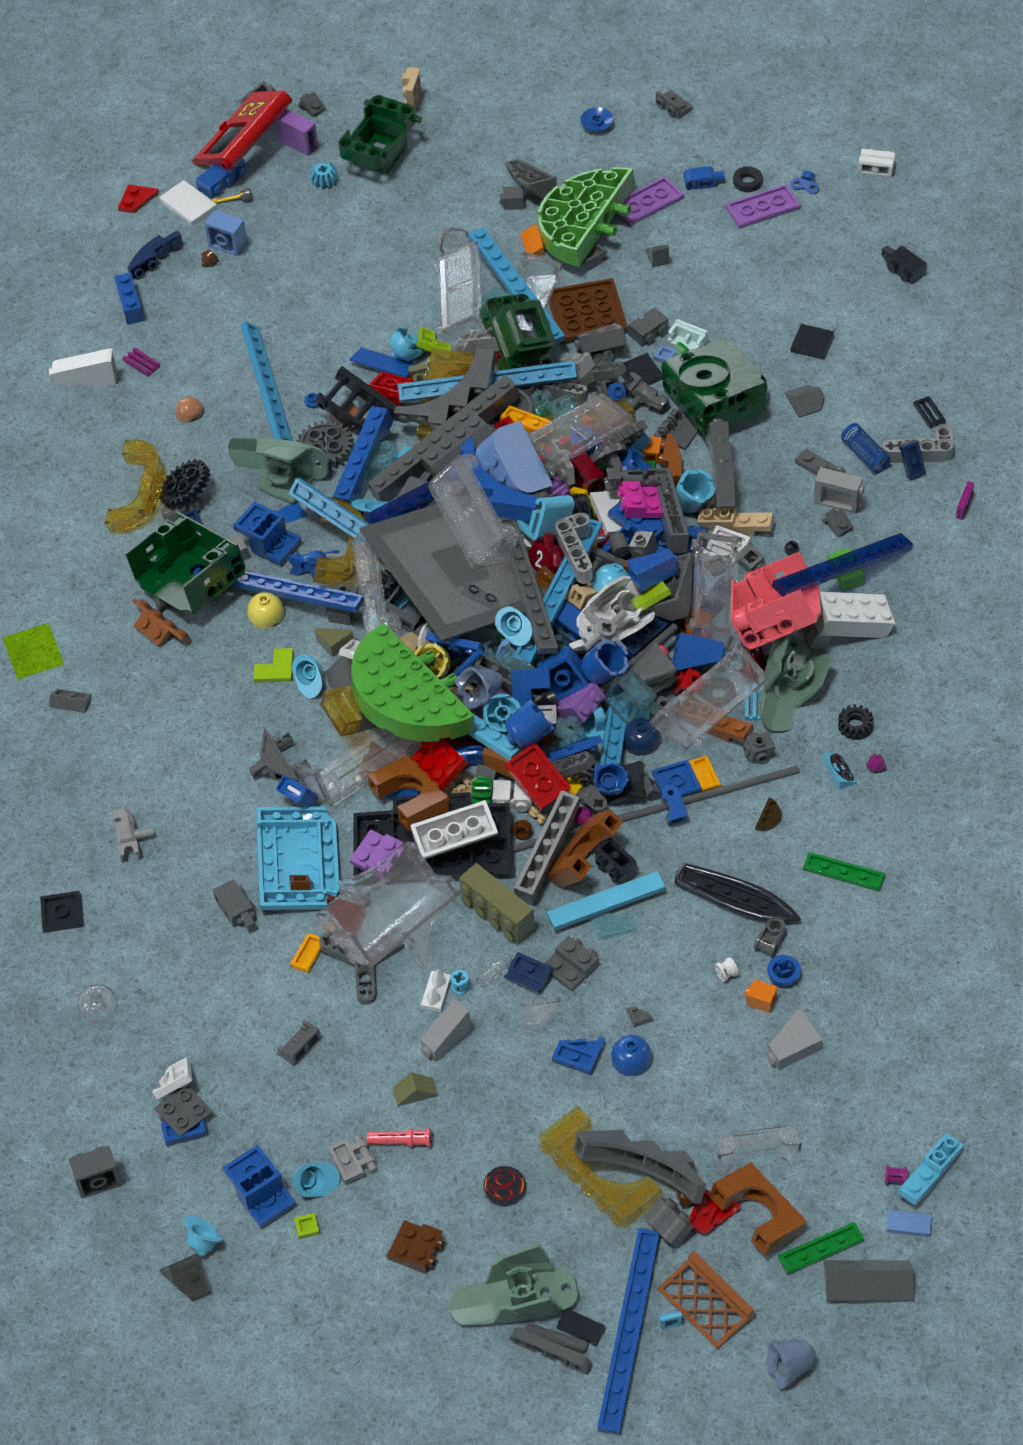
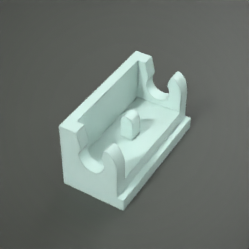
M676 319L669 330L671 336L668 338V343L676 345V343L681 342L689 348V351L704 346L708 342L707 330Z

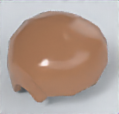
M195 397L180 399L176 406V418L186 423H190L194 418L199 419L203 413V404Z

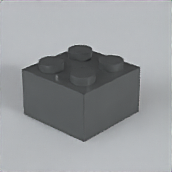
M110 1145L97 1147L93 1151L79 1153L69 1158L81 1199L122 1186Z

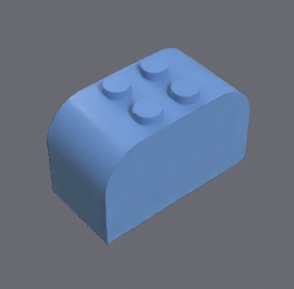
M521 421L498 428L476 449L475 455L482 468L495 480L511 489L533 495L547 491L553 486Z

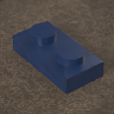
M914 439L900 445L906 477L912 480L926 474L919 441Z

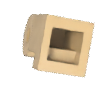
M589 582L582 587L575 584L572 585L566 600L581 610L586 607L587 602L598 591L592 587L593 582Z

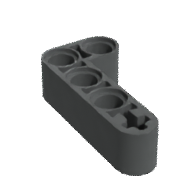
M569 381L518 388L529 396L532 404L539 399L577 409H584L589 406L588 388Z

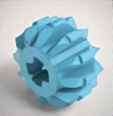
M326 161L324 163L319 162L318 165L314 164L313 168L310 169V180L315 187L320 186L323 189L326 186L329 188L330 185H335V181L338 179L336 166H333L332 163L327 164Z

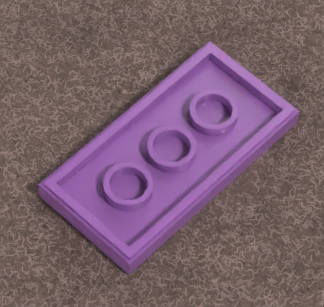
M664 176L629 194L623 204L631 205V214L629 216L617 215L630 227L684 199L685 195Z
M785 184L726 203L725 208L737 227L741 229L799 210L801 205L788 185Z

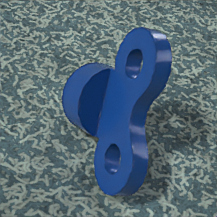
M803 171L801 179L794 178L791 180V187L795 190L805 189L810 194H816L819 191L818 184L814 182L816 175L813 172Z

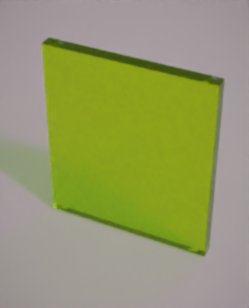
M49 623L2 637L17 680L64 665Z

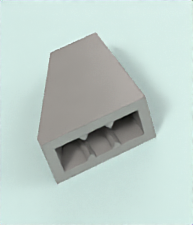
M456 999L448 1005L420 1039L422 1054L428 1059L431 1057L435 1062L471 1032L470 1013Z
M802 1009L796 1011L768 1045L767 1059L771 1065L775 1064L778 1070L822 1050V1039Z

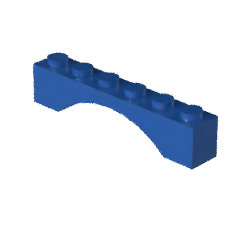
M371 406L333 494L335 502L347 510H356L352 507L351 503L354 500L361 499L364 476L370 457L378 443L388 435L394 420L388 409Z

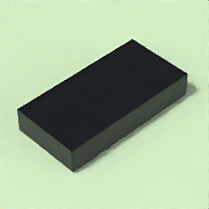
M567 1309L562 1314L556 1328L573 1337L585 1340L596 1347L605 1330V1325Z

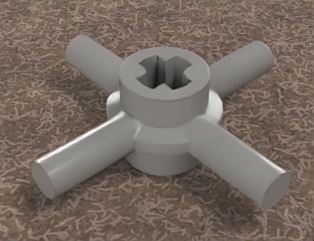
M588 607L583 611L584 615L594 624V635L582 646L585 651H589L599 640L603 641L604 639L613 642L618 641L627 649L615 636V625L627 615L624 609H621L611 620L599 619Z

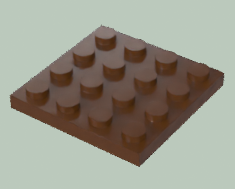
M613 278L546 290L552 318L565 335V340L560 342V344L574 342L576 340L575 335L614 323L622 326L624 333L628 332V326Z

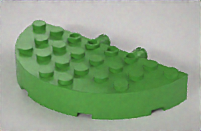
M612 167V170L602 171V168L590 170L565 180V184L560 187L556 186L543 199L538 210L541 240L547 251L565 263L580 266L601 234L615 237L617 226L608 224L615 214L626 216L631 214V205H624L623 202L635 186L633 168Z
M385 623L374 628L362 639L352 659L351 685L358 708L370 722L382 730L387 729L394 732L395 736L425 742L439 741L440 738L447 737L455 739L474 731L475 715L449 690V688L456 685L455 679L457 675L452 673L440 680L426 666L436 661V655L432 650L417 657Z

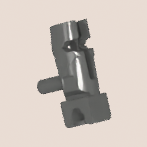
M631 372L632 383L629 384L625 381L621 383L625 387L626 393L631 397L632 395L635 397L626 407V410L631 413L639 403H644L649 409L662 414L670 405V399L663 394L659 396L658 390L642 381V378L636 373Z
M620 468L606 469L608 477L604 479L607 491H618L622 481H640L641 487H656L658 483V475H655L656 468L646 469L645 471H642V469L620 471Z

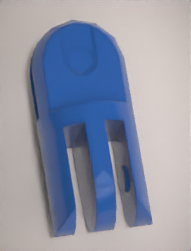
M478 745L452 746L468 762L467 765L483 763L482 752L484 747Z

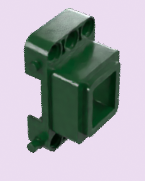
M375 95L370 100L365 99V107L363 108L364 118L350 135V131L347 130L338 142L340 157L344 160L386 174L408 147L407 134L415 122L421 123L422 117L415 114L412 105L381 95ZM377 142L386 146L382 149L373 145Z
M521 293L490 298L480 308L479 313L485 330L491 326L502 355L497 361L500 370L557 363L553 362L549 352L556 342L542 303L539 300H530L526 294ZM524 315L526 323L532 320L538 337L524 340L516 316Z

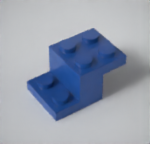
M255 501L233 525L235 531L249 537L251 552L279 566L286 561L288 556L302 542L300 536L286 530L284 515Z
M256 1145L222 1167L223 1172L235 1186L238 1200L260 1229L296 1206V1202L283 1186L281 1174L259 1145Z

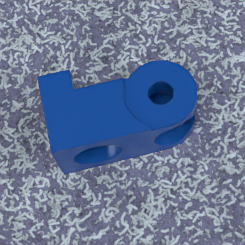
M672 784L666 785L662 790L661 800L669 812L665 817L667 825L686 820L688 814L678 788Z

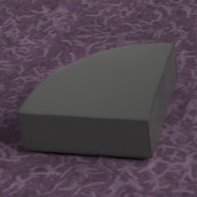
M637 1007L627 1008V1013L633 1027L653 1021V1017L649 1012L637 1009Z

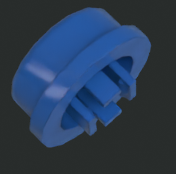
M779 955L768 963L767 973L774 985L787 988L796 983L800 977L801 967L799 962L792 956Z

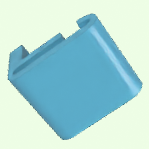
M570 495L538 498L535 503L542 505V508L533 510L530 522L517 520L519 529L532 540L543 539L545 532L554 533L556 538V522L571 516L573 512L574 500Z

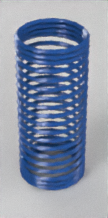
M858 423L850 424L843 430L841 440L874 474L880 473L876 470L877 468L874 469L877 465H880L879 467L882 468V471L887 469L890 465L891 457ZM857 429V430L854 431V432L850 435V437L848 438L849 434H850L853 430Z

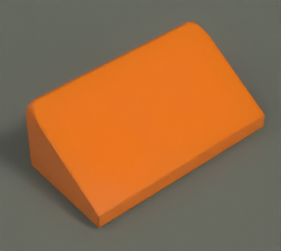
M534 224L520 233L527 258L544 256V246L537 224Z

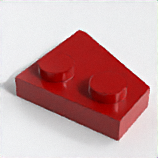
M128 184L119 203L118 211L136 213L149 202L151 197L159 194V189Z

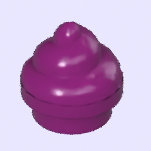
M873 753L866 763L869 771L873 773L876 771H886L887 769L885 760L880 754Z
M580 806L574 822L577 825H583L586 819L592 816L590 809Z

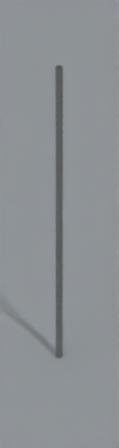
M798 766L782 769L682 797L684 805L794 775L799 773ZM664 803L621 814L618 817L625 822L668 809ZM581 826L569 829L565 838L575 836ZM538 838L512 845V853L534 847Z

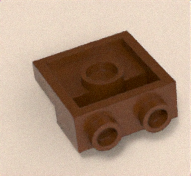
M404 1220L386 1258L426 1274L428 1269H432L436 1262L435 1254L437 1250H442L445 1238L443 1237V1231L423 1224L421 1227Z

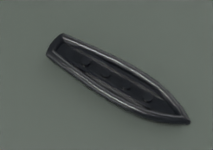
M684 863L676 873L674 880L676 885L734 913L766 922L772 917H780L785 923L801 921L800 916L784 900L774 893L748 881L688 863Z

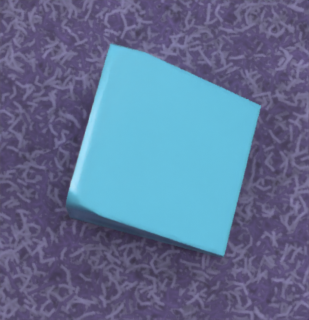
M679 1310L657 1315L662 1330L682 1324V1313Z

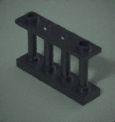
M343 366L337 371L335 377L337 380L336 384L326 395L319 392L315 400L320 409L326 410L357 434H360L364 425L360 420L371 406L388 409L392 418L395 417L394 410L395 406H397ZM342 386H346L352 392L338 406L331 399ZM359 396L366 403L355 416H352L345 410Z

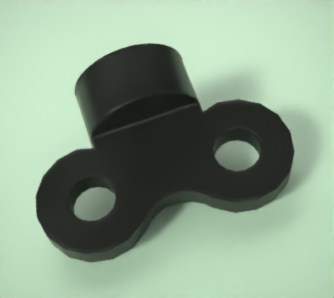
M552 689L533 700L537 706L556 705L559 703Z

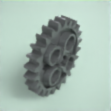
M321 420L320 424L314 422L313 427L307 425L308 430L302 429V434H298L299 439H296V442L309 444L323 451L322 434L326 435L329 459L328 469L330 465L336 467L337 462L343 464L342 459L348 460V455H351L354 448L352 432H349L348 427L344 428L343 424L338 426L337 421L331 424L330 420L325 424L323 420Z
M640 420L636 423H631L624 429L620 428L609 439L601 443L594 453L598 451L600 454L604 447L620 442L621 444L625 443L627 447L632 441L641 436L648 426L644 420Z

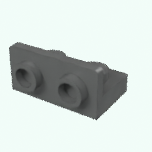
M671 90L664 94L660 91L656 92L657 106L665 109L670 116L680 119L693 110L691 104Z

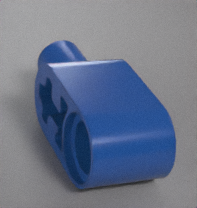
M711 166L689 168L683 172L687 190L714 188L718 181H725L724 171L715 172Z

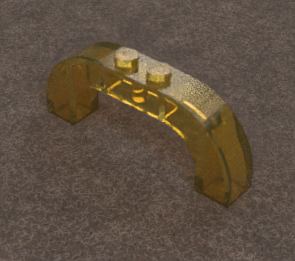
M125 440L122 456L127 465L145 466L136 498L124 507L108 509L105 524L111 534L125 533L139 527L151 517L157 507L159 496L162 494V483L165 480V466L156 448L149 442L143 440Z
M329 497L364 520L360 512L353 508L351 504ZM320 516V521L331 523L324 517ZM347 534L346 554L343 557L331 559L317 556L313 582L337 584L351 579L359 569L361 558H365L366 548L363 547L365 545Z

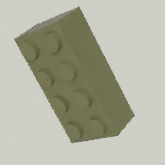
M479 864L473 865L460 877L462 902L467 907H473L480 918L485 917L495 930H501L508 941H514L519 945L535 931L534 909Z

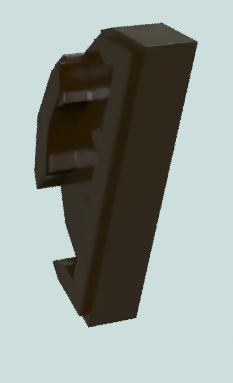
M768 798L755 827L756 831L771 830L781 821L782 811L774 799Z

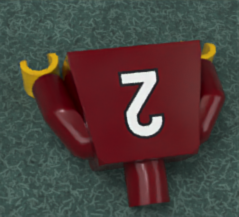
M545 532L543 540L534 541L528 551L529 560L533 568L539 575L547 579L555 577L563 561V551L559 545L554 543L555 534L551 532Z

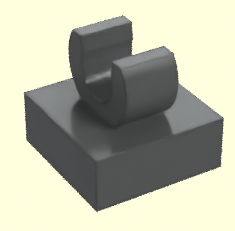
M647 775L644 776L645 794L640 798L643 801H648L651 797L655 800L660 799L661 792L656 781Z

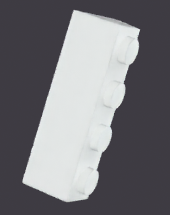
M486 800L410 825L415 844L422 859L498 835Z

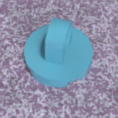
M598 707L584 723H580V732L584 738L600 735L603 741L608 710Z

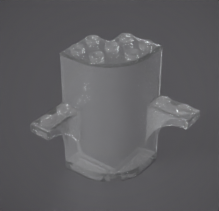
M404 842L370 869L353 877L342 878L337 882L341 894L316 914V917L319 919V926L330 935V942L335 947L339 946L353 964L358 963L361 966L373 967L403 942L404 947L414 955V961L420 968L431 969L436 965L429 946L431 926L439 912L458 897L462 891L451 876L436 875L414 842Z

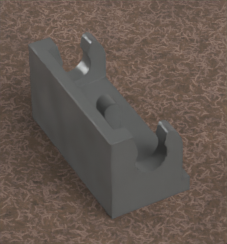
M306 1020L302 1022L301 1029L284 1046L280 1045L277 1048V1055L293 1066L321 1038L319 1028Z

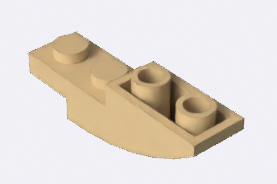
M702 508L699 512L697 524L714 530L718 525L743 535L755 536L756 531H771L774 515L773 512L737 513L736 508Z

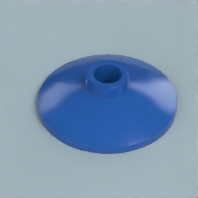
M594 107L582 113L580 122L589 131H603L612 125L613 115L605 108Z

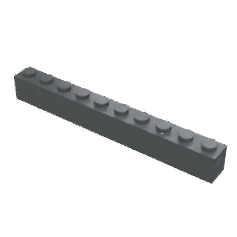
M505 374L370 480L367 484L371 494L381 502H388L396 496L410 476L418 478L426 472L420 459L422 453L474 413L486 423L491 421L520 398L517 384Z

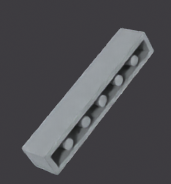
M561 790L514 887V894L525 903L533 906L546 879V874L549 872L579 810L580 797Z

